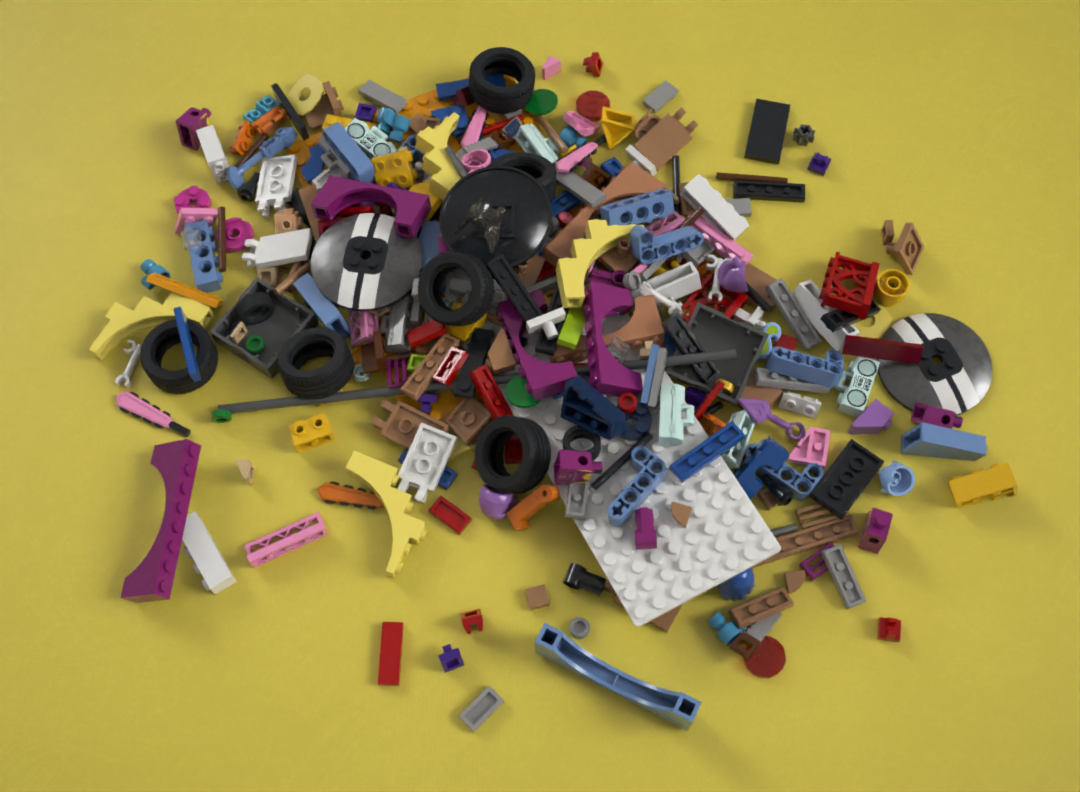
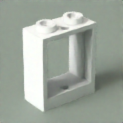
M210 125L196 130L216 183L228 180L227 169L229 164L214 126Z

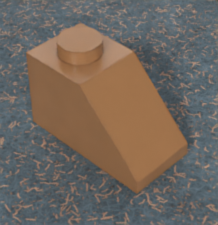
M504 329L499 331L488 351L487 360H485V364L492 375L515 370L516 362Z

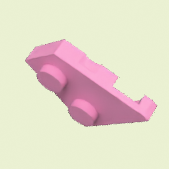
M573 110L565 112L563 119L584 137L598 133L601 126Z
M180 208L174 227L175 234L186 232L185 224L206 220L209 226L215 225L218 216L217 209Z
M810 427L805 436L789 454L790 457L786 462L807 466L811 463H817L824 469L827 460L830 430Z

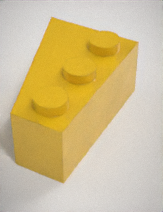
M996 463L990 469H977L972 471L970 475L964 477L963 475H957L952 477L951 481H948L957 508L982 503V500L989 498L998 500L1000 499L999 495L1010 493V496L1017 495V483L1009 463Z

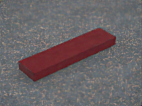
M845 335L841 352L845 355L919 364L924 347L922 344Z

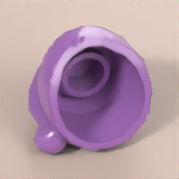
M735 257L732 261L726 260L720 265L717 277L724 289L729 292L738 293L748 291L745 279L746 262L741 261L739 257Z
M486 484L481 487L479 505L486 517L495 520L508 517L506 513L518 503L514 493L497 491Z

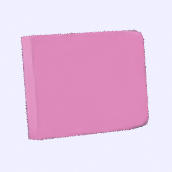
M551 56L548 57L542 67L543 80L561 71V60Z

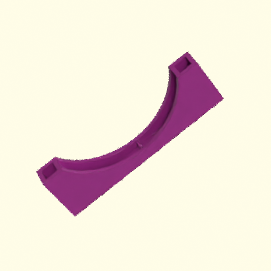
M188 439L154 445L150 464L158 469L164 481L166 492L164 516L150 551L139 566L125 577L120 598L135 603L170 599L201 445Z

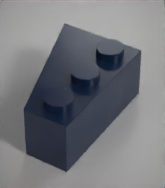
M580 375L565 382L561 418L609 441L623 432L626 414Z

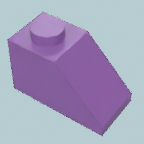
M875 399L851 424L848 433L878 434L882 429L886 431L893 423L891 418L894 413Z

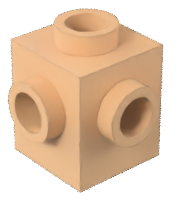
M286 208L274 214L275 233L300 230V227L303 226V218L300 217L299 211H294L292 208Z

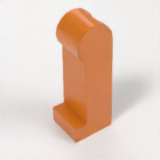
M541 485L507 512L506 515L514 529L526 530L531 525L528 522L530 518L548 503L556 502L559 499V488L555 485Z

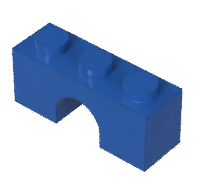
M769 436L757 445V450L753 455L749 454L745 458L744 465L740 470L737 468L733 472V475L750 500L763 487L762 480L755 475L757 468L767 465L777 471L790 457L789 453Z

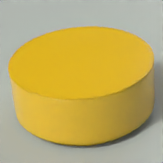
M718 379L725 384L722 388L723 392L732 394L735 386L726 380Z

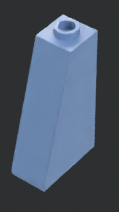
M435 220L431 222L424 221L418 239L423 253V267L432 258L439 255L438 237H441L440 222ZM446 277L442 282L441 293H445Z
M309 273L293 282L298 293L316 314L324 328L340 333L345 339L350 336V329L333 303L319 291Z
M923 422L901 435V454L976 461L985 456L987 452L986 436Z

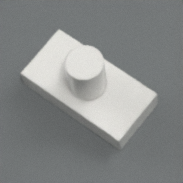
M631 144L625 149L627 156L633 163L652 176L657 174L655 165Z
M563 307L527 321L526 328L528 333L531 334L543 329L548 340L556 338L559 334L554 324L564 321L566 313Z

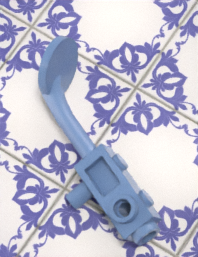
M292 127L278 129L275 132V136L268 141H263L262 145L258 147L261 150L238 168L235 166L228 167L227 178L235 190L238 191L244 185L242 174L264 157L270 159L283 148H289L293 145L297 133Z

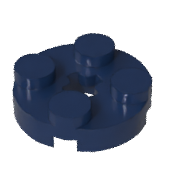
M637 403L635 411L624 413L626 414L623 432L619 434L622 439L628 441L640 440L650 431L652 417L645 404ZM629 418H634L637 420L634 422V425H630V422L626 421Z

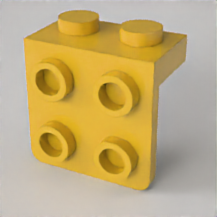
M407 146L400 147L398 152L373 157L370 160L374 166V176L377 185L387 186L390 182H393L402 188H406L416 183L418 173L416 168L412 166L413 155L411 150L408 151Z

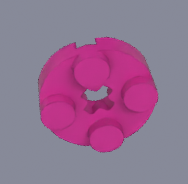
M194 185L183 190L174 198L175 209L179 215L180 208H210L211 199L205 190ZM195 202L196 206L190 205V203Z
M241 218L227 219L226 252H239L249 248L245 246L246 239L254 238V232L250 223L242 221ZM234 232H237L239 234L237 237H231Z

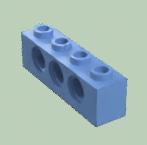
M662 188L601 206V220H606L607 226L650 223L656 218H666L669 214L674 213L673 194L671 191Z
M206 220L185 224L197 289L206 293L221 290V282L224 280L222 273L218 271L219 257L215 255L218 249L216 242L212 240V237L215 236L213 227L209 226Z

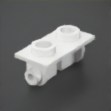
M789 390L787 392L783 391L779 408L816 419L821 407V402L818 399L806 396L800 398V394L790 392Z

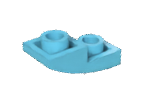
M267 95L256 102L255 109L243 115V121L247 120L251 124L277 105L280 106V103L270 95Z

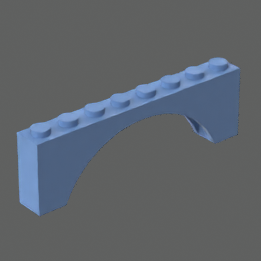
M544 623L535 640L537 654L686 731L690 728L702 703L682 692L654 686L616 669L580 647L564 632Z

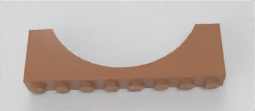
M633 162L627 167L624 166L617 177H612L607 187L601 188L600 191L606 194V200L594 208H591L589 205L581 208L574 219H570L563 230H559L554 239L545 244L543 258L556 268L558 259L572 258L570 249L573 239L584 238L588 220H594L601 214V206L662 188L665 189L666 184Z

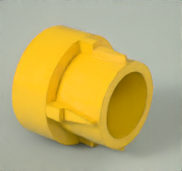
M896 269L883 271L875 283V298L881 306L887 307L893 306L897 302L900 303L910 287L908 277Z

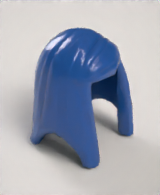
M752 567L717 585L724 600H743L746 598V595L751 594L753 587H755Z

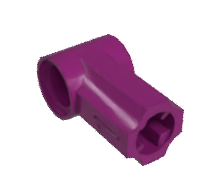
M593 268L590 282L626 289L623 284V277L626 272L622 270L608 272Z
M640 507L635 510L636 550L657 549L653 509Z

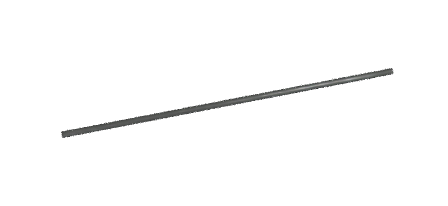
M736 349L667 356L665 366L737 359ZM648 359L621 361L619 363L630 370L647 369ZM588 365L574 367L577 375H590ZM520 373L492 376L498 385L507 384ZM454 379L449 387L439 382H431L424 392L455 389L458 379ZM402 386L393 388L380 387L337 392L329 397L313 400L297 396L218 405V410L238 413L404 394L400 391Z

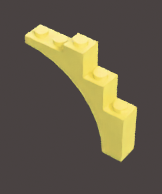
M455 112L449 117L446 116L439 126L436 125L433 129L428 126L423 131H419L415 138L417 140L415 148L425 154L422 159L424 161L422 169L431 175L429 191L443 201L450 189L461 179L445 152L448 138L457 128L460 116Z
M588 220L585 228L586 239H573L570 249L572 258L558 259L555 269L563 308L582 307L585 298L584 279L587 270L603 253L617 247L621 239H627L630 242V231L636 224L607 226L606 220Z
M171 292L165 298L163 305L144 296L137 303L134 311L115 302L105 315L108 324L103 327L100 335L92 342L89 351L95 358L102 361L111 349L134 333L149 327L158 326L167 321L176 320L174 308L181 306L187 320L200 324L205 330L215 316L210 307L175 292Z
M354 451L346 466V472L348 475L360 480L375 493L389 516L392 526L393 543L386 575L394 578L396 573L400 574L404 563L402 559L404 555L408 556L412 548L410 542L418 545L420 540L423 541L428 531V529H425L426 522L406 514L411 512L414 502H412V495L393 488V486H397L400 479L398 468Z

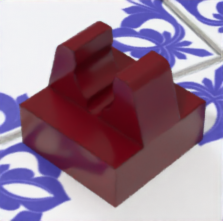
M468 86L455 91L457 97L452 98L453 104L460 103L462 108L475 103L470 95Z

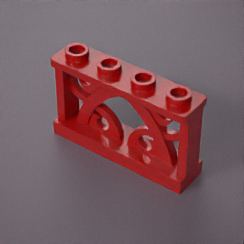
M836 251L835 257H830L825 279L819 295V299H822L820 306L824 307L826 305L858 315L857 318L865 320L871 306L880 263L872 262V264L839 255L840 252ZM852 279L860 288L848 291L840 281Z
M710 273L707 277L704 276L701 279L702 288L690 293L688 300L685 303L682 302L681 310L684 312L682 319L688 325L699 302L703 305H714V310L717 311L718 306H721L720 309L725 310L723 314L733 320L738 309H742L745 306L748 296L744 293L729 292L720 285L722 296L725 294L732 300L722 298L719 304L717 303L718 298L712 296L711 301L708 302L707 297L709 294L706 290L709 287H713L714 274Z

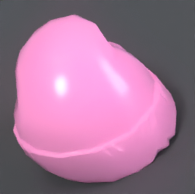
M476 149L464 155L460 162L469 174L475 170L489 167L491 156L484 149Z

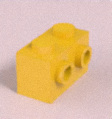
M318 413L311 418L297 420L293 424L288 425L298 453L335 440L326 413Z

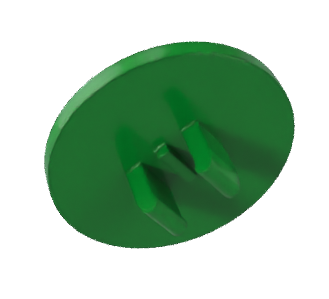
M548 89L534 90L530 102L524 108L532 115H546L557 107V95Z
M520 374L508 382L506 386L507 399L511 404L519 408L533 407L542 399L534 401L532 395L527 394L525 383L527 382L525 379H521Z

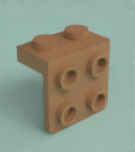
M329 81L323 83L326 94L322 95L321 100L316 106L305 114L311 130L322 127L327 114L343 117L341 110H344L342 102L337 100V90L331 86Z

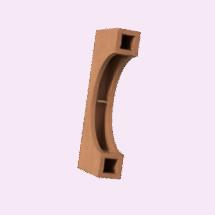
M654 295L635 298V311L630 321L621 329L607 335H602L604 343L611 354H619L631 349L638 350L645 347V341H653V344L656 345L664 343L665 333L661 325L662 322ZM580 335L575 350L558 344L554 356L549 355L550 362H581L588 359L586 335Z

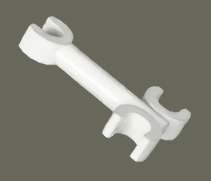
M710 254L707 256V260L712 261L713 264H706L705 268L707 270L715 268L712 291L709 293L707 300L710 302L712 296H716L718 298L717 303L720 304L723 296L720 292V283L717 277L718 269L724 261H732V258H725L723 260Z
M645 281L639 286L641 288L640 293L645 296L654 295L655 300L669 308L668 313L670 315L676 312L682 317L684 312L681 310L682 303L680 301L677 303L672 296L667 299Z
M133 340L127 341L132 346L131 349H123L127 355L132 356L124 373L115 380L117 386H120L122 381H126L124 385L128 389L132 385L130 376L141 352V344H136Z

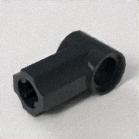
M571 563L563 583L570 588L582 589L600 596L607 579L588 572L586 568L579 564Z

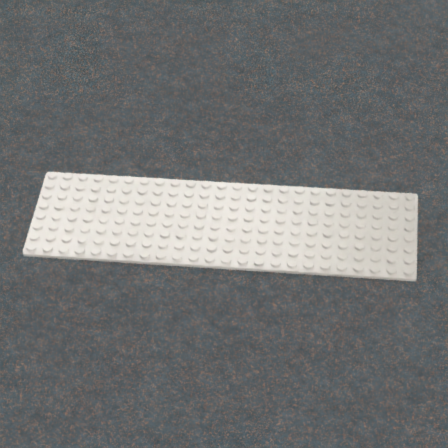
M559 226L557 231L563 230L564 228ZM555 235L552 236V237H549V241H552V240L554 239ZM450 272L446 275V290L443 294L446 298L452 299L454 304L457 298L463 299V297L449 293L450 281L454 275L453 272ZM553 275V276H551V277H549V278H546V279H544V280H542V281H545V280L550 279V278H552V277H555L556 280H557V276H556V275ZM590 279L584 282V288L590 283ZM490 306L487 312L497 316L496 311L499 309ZM627 313L624 316L610 315L605 317L602 322V335H607L621 329L631 318ZM488 320L485 321V325L482 328L489 329L495 326L498 332L502 329V327ZM583 327L581 334L586 335V332ZM526 330L522 337L528 339V344L523 349L535 359L551 363L549 355L535 352V346L541 330L531 334ZM631 349L619 354L612 353L611 355L616 360H639L640 349ZM585 359L584 361H581V362H576V361H574V362H572V363H573V364L588 363V359ZM518 364L515 366V370L503 374L519 373V368L521 367ZM647 369L632 370L641 373L643 387ZM664 370L662 383H671L674 385V383ZM582 375L581 377L590 384V375ZM498 384L513 415L535 421L546 432L551 447V461L547 475L553 485H555L553 466L559 449L563 450L564 434L569 428L576 426L560 417L563 396L557 399H553L550 396L543 398L533 407L519 408L511 404L507 399V384ZM661 390L657 408L652 409L646 405L652 417V426L649 433L653 436V439L644 447L665 462V478L640 506L653 509L657 549L636 550L635 513L620 527L612 526L608 520V507L639 473L632 467L631 459L596 491L591 487V484L601 474H591L586 520L573 519L636 627L648 623L770 558L781 550L778 541L722 456H719L683 483L669 469L672 463L709 437L694 415V425L684 426L683 444L678 446H659ZM642 392L636 396L637 403L641 401ZM602 394L617 407V396ZM681 412V419H686V412ZM629 418L626 422H630V425H634V422L637 420L634 418ZM617 435L609 441L600 436L601 451L594 461L602 462V474L639 440L628 441ZM578 438L573 440L570 446L578 451H586L591 449L594 444L588 439ZM644 457L636 458V460L643 461L645 459ZM655 468V469H653L652 471H653L654 473H658V472H660L661 470L658 469V468ZM640 483L639 486L647 487L648 484ZM569 484L555 485L559 488L560 497L566 506ZM629 497L626 499V501L633 502L635 501V499ZM672 502L692 507L686 528L680 526L673 518L671 513Z

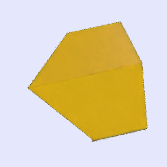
M603 106L601 124L609 150L613 149L635 130V115Z

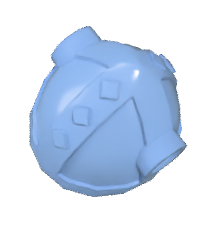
M892 461L890 465L879 471V478L882 484L881 491L894 496L906 495L915 485L914 472L911 468L897 461Z

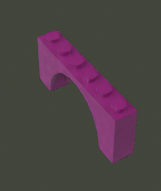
M330 175L311 203L314 217L331 221L343 209L357 203H384L397 212L394 220L396 234L414 239L432 209L429 195Z
M591 281L584 288L585 298L583 301L584 330L587 338L586 348L588 349V366L590 369L589 382L601 394L619 397L623 393H632L637 396L643 391L641 373L632 371L620 364L608 351L602 337V322L605 317L610 315L624 316L633 307L631 290Z
M538 290L529 293L543 315L546 314L547 303L542 291ZM509 299L498 302L499 310L496 311L499 322L503 321L504 325H501V327L504 329L506 336L508 335L509 337L508 342L511 350L515 352L513 357L516 365L519 364L521 367L519 368L521 379H525L527 382L525 383L527 394H531L533 400L537 401L564 392L565 382L578 376L572 361L548 363L530 356L521 345L522 336L527 330L526 324Z

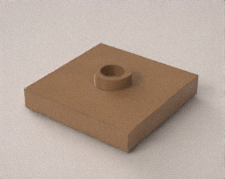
M474 396L473 400L464 398L445 418L444 422L470 446L493 418L488 409Z

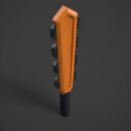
M333 481L330 483L326 482L317 489L321 500L328 504L336 502L343 506L353 504L354 507L362 508L367 506L368 509L372 510L384 507L373 491L368 493L366 489L358 488L356 490L353 489V486H340L339 483Z

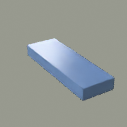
M651 344L640 403L645 405L649 403L659 345Z

